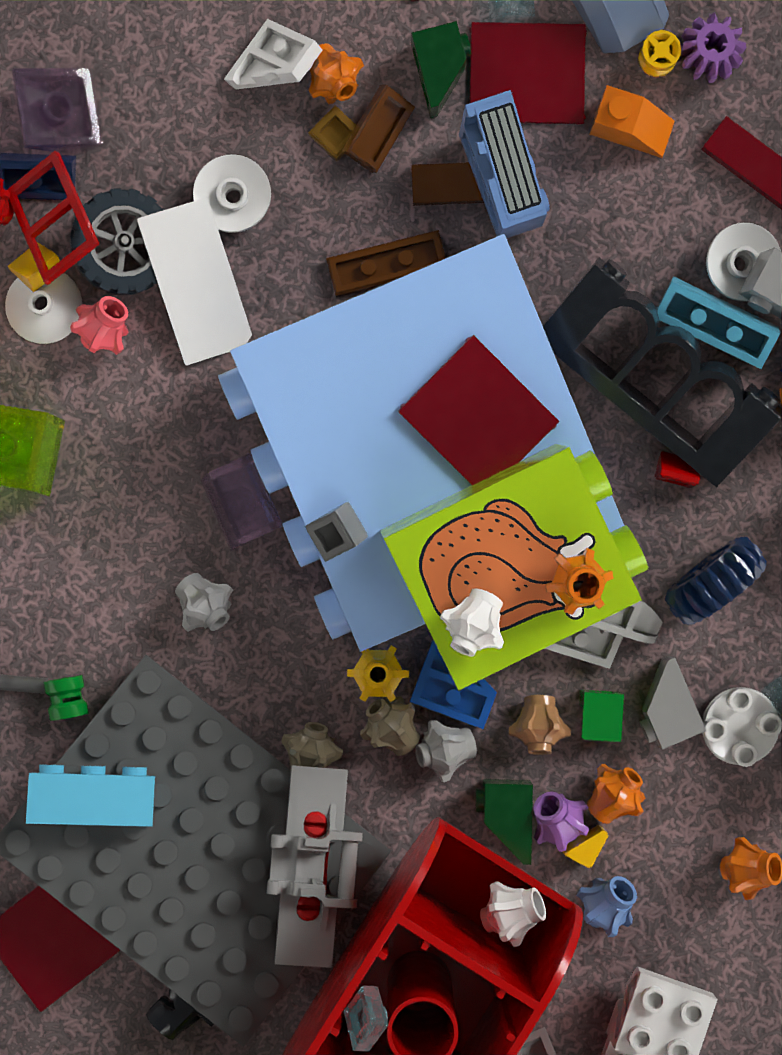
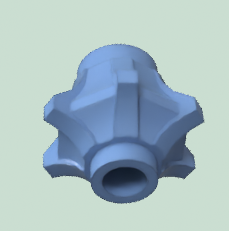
M615 876L607 881L602 878H595L592 881L593 886L591 888L581 887L577 892V896L585 907L583 919L592 927L603 928L608 937H615L618 934L619 926L629 927L632 924L633 918L630 910L637 899L636 890L629 880L621 876Z

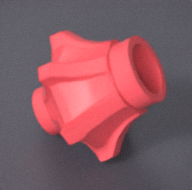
M105 296L94 305L82 304L78 306L76 312L79 315V319L71 324L70 329L71 332L81 336L80 340L83 346L93 353L100 349L110 350L116 355L121 353L124 349L122 336H126L129 333L125 325L128 317V309L125 304L115 297Z

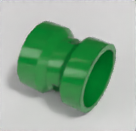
M83 675L43 682L45 694L50 697L51 705L48 708L50 721L89 714L87 701L82 698L81 692L85 687ZM70 698L71 700L63 702L62 699Z

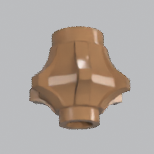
M530 695L524 697V707H522L517 721L509 727V735L518 738L524 745L528 746L529 754L548 755L552 753V746L559 740L571 736V729L559 716L558 709L555 707V697Z

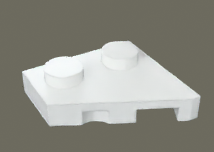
M267 19L224 80L235 89L300 82L323 49L315 40Z

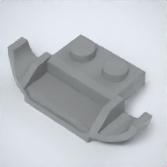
M642 600L544 649L610 669L623 637L654 644L659 636L658 634L663 622L656 612Z

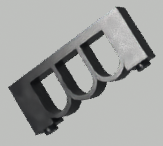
M599 257L542 325L553 353L717 488L782 419V408L779 406L781 403L780 399L768 388L762 387L759 390L752 383L744 391L740 375L733 367L723 362L706 361L701 363L702 353L699 342L689 331L677 326L667 325L658 328L659 316L656 306L645 295L637 291L626 290L630 282L625 279L627 273L621 266L610 259L605 262ZM621 306L632 307L639 311L646 319L648 333L618 369L614 371L586 348L582 341L609 311ZM664 342L675 343L683 347L689 354L692 365L672 390L656 405L624 378L655 345ZM707 378L719 379L731 388L735 399L730 407L698 440L667 413L698 381Z

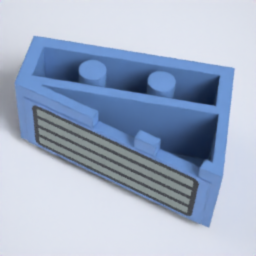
M511 90L466 104L459 137L496 236L505 234L506 238L542 227L547 212L550 209L545 191L539 187L535 164L527 147Z

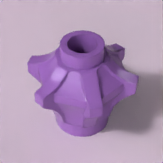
M546 792L539 796L534 803L533 815L537 820V830L534 835L537 843L540 845L544 842L555 844L559 852L566 851L569 842L574 841L578 835L586 836L589 832V828L584 825V812L588 809V806L583 800L571 801L566 799L563 793Z

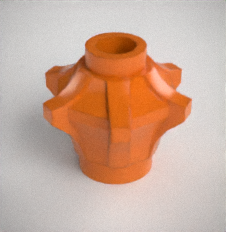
M320 44L319 46L323 50L310 68L311 84L309 93L313 99L319 96L325 97L328 104L335 103L337 99L339 101L348 100L355 94L359 86L356 82V77L364 67L363 61L359 57H349L345 51L339 52L334 50L330 44Z
M586 548L582 555L568 558L563 557L559 553L554 558L558 566L552 582L545 584L546 592H555L566 604L565 613L573 615L579 607L594 604L600 609L605 605L601 596L606 582L614 579L613 572L611 570L604 571L594 560L595 551ZM583 574V583L578 587H573V583L578 581V575Z
M601 764L597 768L598 778L595 780L596 787L592 792L591 798L587 801L590 813L604 824H610L613 820L625 815H641L644 811L640 803L646 797L640 791V787L643 784L640 775L629 767H625L623 770H615L606 764Z
M745 837L735 838L733 851L729 856L722 858L720 872L725 880L730 881L729 889L731 893L742 892L745 900H752L761 889L771 885H778L781 882L782 860L777 853H768L760 849L757 844L752 845Z

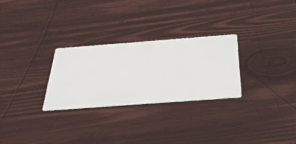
M208 198L138 218L137 222L185 365L230 352V350L248 343L252 333Z

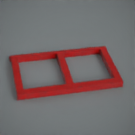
M53 151L7 189L10 191V204L45 285L51 284L56 278L100 245L62 157L57 151ZM54 166L67 198L30 227L18 195ZM73 209L86 241L48 270L35 238L69 210Z

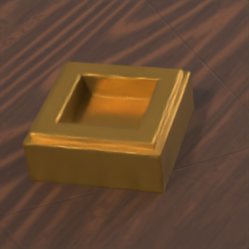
M334 105L308 133L337 162L345 154L342 150L357 125Z

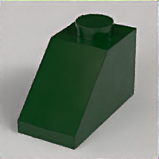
M457 21L411 33V48L430 118L439 115L465 71L466 57L471 56L468 36L466 33L460 34Z
M483 779V789H476L475 812L482 813L484 824L523 865H531L533 784L530 780Z

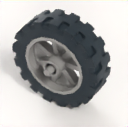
M114 188L107 192L96 194L83 205L95 235L112 242V246L98 254L93 249L76 263L79 273L93 287L106 291L108 294L128 296L144 292L158 283L150 258L148 257L147 261H145L133 248V245L145 244L143 238H134L132 235L138 226L137 219L165 210L151 196H145L135 189L121 190V188ZM117 214H128L136 217L127 231L122 230ZM108 216L111 217L116 236L97 229L101 221ZM75 218L70 232L71 252L86 241L77 218ZM114 251L118 253L117 271L107 267L101 261L102 258ZM128 252L141 267L123 272L125 253Z

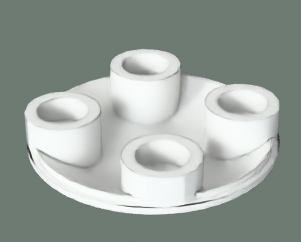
M746 687L731 688L718 694L707 706L702 719L706 729L702 734L709 750L720 760L743 767L752 766L755 762L764 758L774 747L782 730V721L773 703L759 691Z

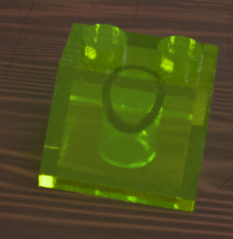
M0 405L1 488L50 496L65 420L47 412Z

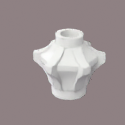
M474 588L469 596L459 605L444 610L440 619L447 625L446 630L452 636L453 640L450 646L457 652L473 657L477 650L479 651L484 648L501 649L504 641L500 633L499 621L501 615L499 612L503 602L490 592Z
M498 881L491 883L489 902L487 907L482 908L480 911L482 924L488 933H498L502 942L509 940L513 947L520 946L528 930L538 922L546 919V908L543 898L535 887L525 890L524 888L507 887Z

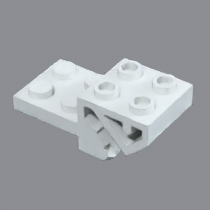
M636 967L626 983L624 998L618 999L606 1031L608 1036L601 1055H699L718 999L711 992Z

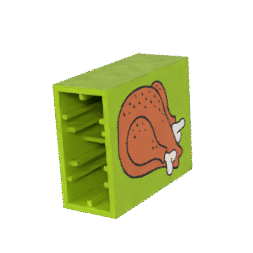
M554 444L475 485H471L380 530L458 690L642 601L632 577L648 570L647 561L635 536L627 525L612 532L609 531L596 503L612 496L613 492L599 460L591 450L574 458L570 447ZM589 548L595 551L594 560L604 571L611 570L614 579L607 581L601 596L605 605L600 609L594 604L579 607L571 615L564 612L566 604L555 592H546L545 584L553 580L558 566L554 558L559 553L563 557L568 558L582 555L585 549ZM583 574L578 575V581L573 583V587H578L583 583ZM477 588L492 593L503 602L499 612L501 615L499 627L504 644L499 650L495 648L477 650L475 655L470 657L457 652L450 646L453 639L450 632L446 630L447 625L440 619V616L444 610L459 605L469 596L472 589Z

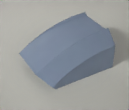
M572 0L603 53L625 52L645 40L654 31L664 29L669 17L664 0Z

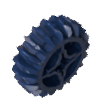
M748 537L735 538L711 553L683 575L668 589L664 600L670 606L669 609L673 615L679 618L683 624L693 625L701 622L706 617H710L716 611L721 610L726 604L732 602L734 598L751 586L761 576V573L765 571L767 561L762 556V551Z

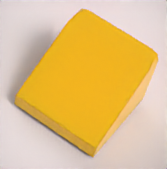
M37 242L49 270L60 259L52 250ZM30 249L26 250L8 265L9 270L31 291L35 292L44 285Z
M597 825L590 829L586 836L580 835L574 841L569 842L566 851H562V853L590 868L604 846L608 833L603 827Z

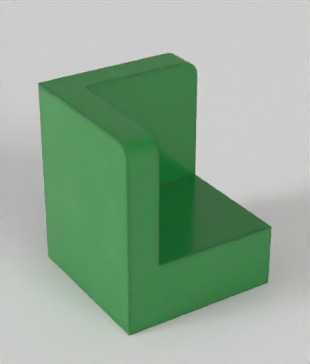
M580 689L579 705L583 707L581 737L584 740L621 742L624 694L614 691Z

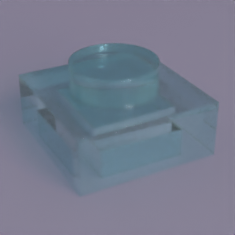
M362 986L344 1010L353 1051H369L388 1027V1014L382 1004L378 987Z

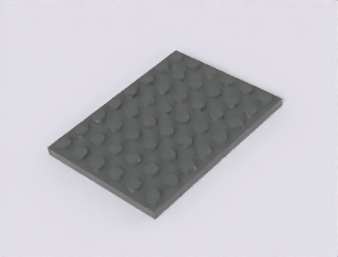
M145 655L56 765H64V773L80 774L81 766H106L105 774L122 775V767H147V775L155 776L153 827L26 824V800L0 832V855L244 1047L304 968V966L274 964L280 894L266 893L267 881L270 878L272 856L271 836L272 834L286 835L291 770L149 656ZM345 814L343 831L363 833L362 841H358L354 888V899H356L390 854L391 850ZM330 840L326 895L338 897L342 840ZM337 908L336 924L348 908Z

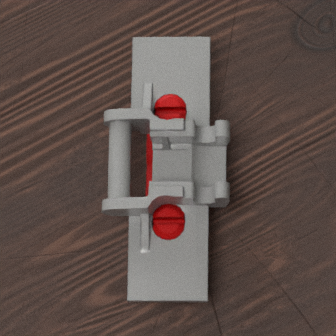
M291 766L286 835L272 834L271 836L272 856L270 878L267 881L266 892L273 895L280 894L274 964L332 968L337 908H357L358 899H354L358 841H362L363 833L343 831L348 770ZM330 840H342L338 897L326 895Z

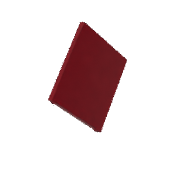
M471 22L469 29L471 33L470 103L511 90L520 123L584 124L586 119L584 114L586 24Z
M475 335L468 337L452 357L398 410L471 485H475L519 463L560 422Z
M39 885L0 915V960L40 1012L44 1011L121 951Z

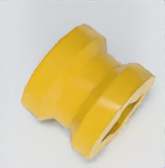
M665 30L654 31L648 35L639 51L638 61L641 69L653 77H662L670 73L681 54L680 41L676 35Z

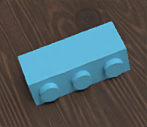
M674 276L657 307L660 321L670 326L681 327L689 331L695 338L759 369H762L780 335L778 326Z
M39 764V772L29 773L26 824L153 827L155 776L147 775V767H122V775L105 774L106 766H81L80 774L64 773V765Z

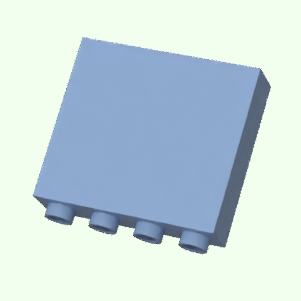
M505 234L232 349L230 352L237 367L218 375L222 389L236 419L239 420L257 412L269 442L250 451L268 493L270 494L289 486L299 509L300 516L286 521L282 525L300 567L320 559L331 583V589L314 596L330 637L334 640L352 632L360 652L426 624L380 530L471 486L398 412L400 406L406 403L452 357L468 337L475 335L560 421L556 428L552 429L522 460L554 444L570 447L574 458L589 450L594 453ZM612 496L596 503L610 532L624 526ZM349 502L368 536L356 547L325 562L305 526L338 506Z

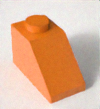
M607 85L601 97L589 135L663 158L675 121L645 97Z

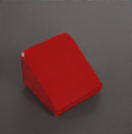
M664 451L660 453L654 476L657 480L687 488L699 485L700 474L675 454Z

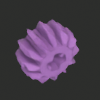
M714 12L709 15L707 22L698 17L693 21L692 28L684 30L681 36L684 43L680 44V55L686 56L682 63V69H689L695 66L694 80L699 79L703 72H706L709 84L714 83L717 75L725 80L732 74V68L738 69L743 62L739 54L745 51L746 43L737 40L742 34V28L732 30L729 28L731 17H726L722 23H718V18ZM707 44L710 47H714L716 45L719 48L718 52L715 49H711L708 51L705 46Z

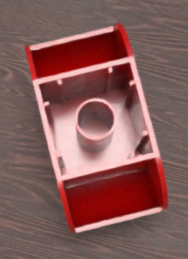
M436 817L418 836L391 875L310 1004L282 1055H517L553 998L568 969L580 937L583 911L574 902L440 817ZM498 881L507 887L524 888L525 890L535 887L543 898L546 908V919L538 922L528 930L520 946L513 947L509 940L502 942L498 933H488L482 924L480 911L482 908L487 907L489 902L491 883Z

